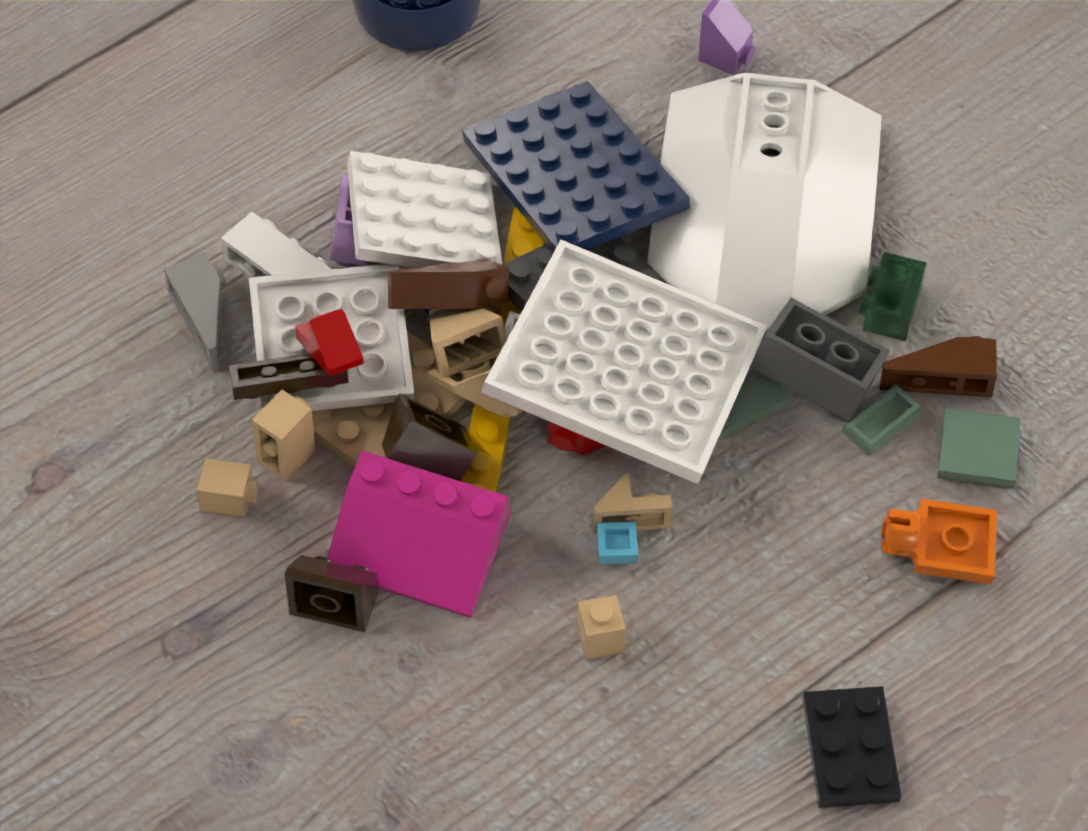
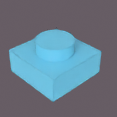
M636 522L597 523L599 564L638 563Z

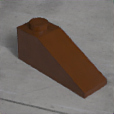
M488 259L388 271V308L476 309L509 304V267Z
M980 336L956 337L883 362L879 390H889L897 384L905 392L992 397L997 378L996 339Z

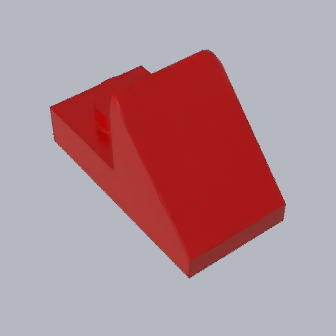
M342 309L314 317L306 323L295 326L297 340L329 376L364 364L362 353L347 316Z

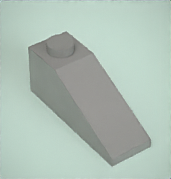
M203 252L165 267L164 272L167 290L213 371L219 368L223 305L221 285L225 284V279L217 263L212 265L206 253Z

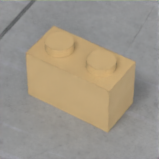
M281 390L252 419L257 462L287 482L316 452L310 405L299 396L293 397L284 390Z

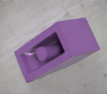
M712 0L702 13L698 60L734 76L743 64L749 65L755 53V46L752 45L753 29L730 0Z

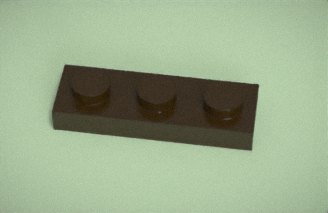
M310 354L229 365L234 400L256 399L260 396L278 394L281 390L287 393H295L299 390L319 387L330 388L339 384L349 383L347 370L329 376Z

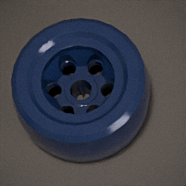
M353 0V5L360 24L369 35L391 47L415 51L442 47L460 38L476 20L481 0H432L431 2H423L422 0Z

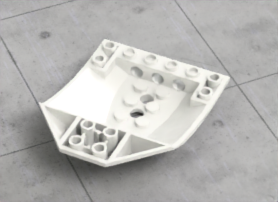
M741 73L671 93L660 164L689 196L690 208L652 224L647 263L667 284L767 325L766 332L791 297L819 313L827 315L865 295L873 230L882 115L815 80ZM772 148L778 150L780 155L769 157L761 152L764 149Z

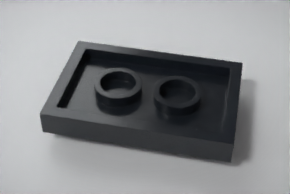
M884 687L803 692L802 702L818 808L900 802L901 789Z

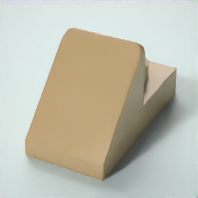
M626 473L594 506V534L597 533V523L636 522V530L671 528L673 509L671 494L658 495L649 493L641 497H632L629 473Z

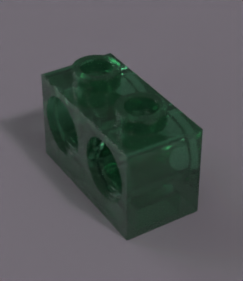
M887 252L883 253L880 266L873 264L869 276L868 286L873 287L871 294L864 293L860 305L859 314L865 316L863 331L906 341L923 286L927 262Z

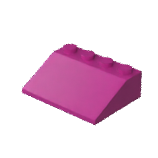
M361 451L347 485L327 558L333 563L350 567L359 565L368 568L372 572H376L379 589L472 618L512 514L509 497Z

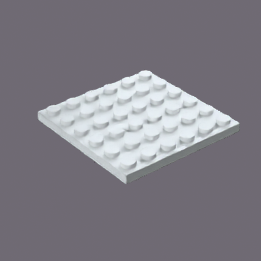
M560 240L484 381L481 393L698 484L768 326Z

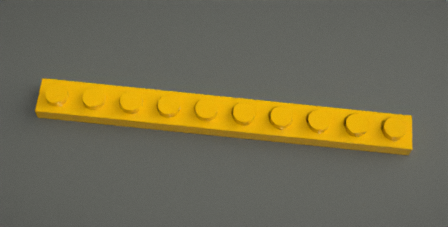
M517 208L513 209L503 264L545 245V242ZM510 299L508 305L494 306L493 313L502 316L504 327L510 311L520 315L522 313ZM474 403L468 435L477 454L460 480L461 482L497 493L512 416H499Z

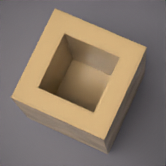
M205 458L197 487L200 511L245 518L249 503L255 504L258 494V481L253 480L251 465Z
M617 595L577 602V629L585 660L624 652L626 628Z

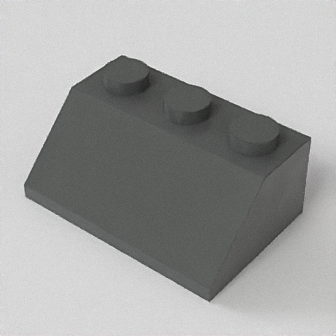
M791 297L764 335L750 368L761 373L765 378L794 391L798 396L807 398L827 409L833 415L840 416L850 422L890 350Z

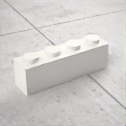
M250 212L221 237L224 260L249 278L332 270L331 266L323 258L314 257L305 250L298 240L294 238L289 239L278 231L277 227L270 220H263L253 212Z

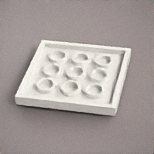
M350 151L347 169L356 259L410 268L484 259L502 265L490 173L447 167L441 164L416 162L405 158L398 159L373 153Z
M382 264L249 278L257 361L309 354L297 340L295 326L306 323L314 317L342 309L356 338L364 364L347 370L349 383L339 384L330 388L319 387L299 390L288 394L293 397L299 396L310 405L312 411L395 403L399 393L415 400L404 309L388 308V271L399 270V266ZM277 394L260 396L261 409Z

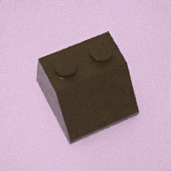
M399 393L382 442L386 458L460 481L477 454L465 426Z
M304 555L298 557L286 568L284 575L289 615L356 631H366L379 593L376 572H372L368 568L359 565L350 567L333 563L330 559L321 556L312 558Z

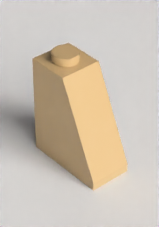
M484 308L432 309L428 311L432 344L440 375L443 378L498 357L507 341L502 316Z

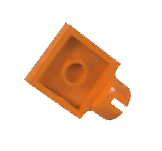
M922 498L915 511L888 509L881 531V537L886 541H881L883 552L905 556L913 560L914 573L992 584L995 578L997 510Z

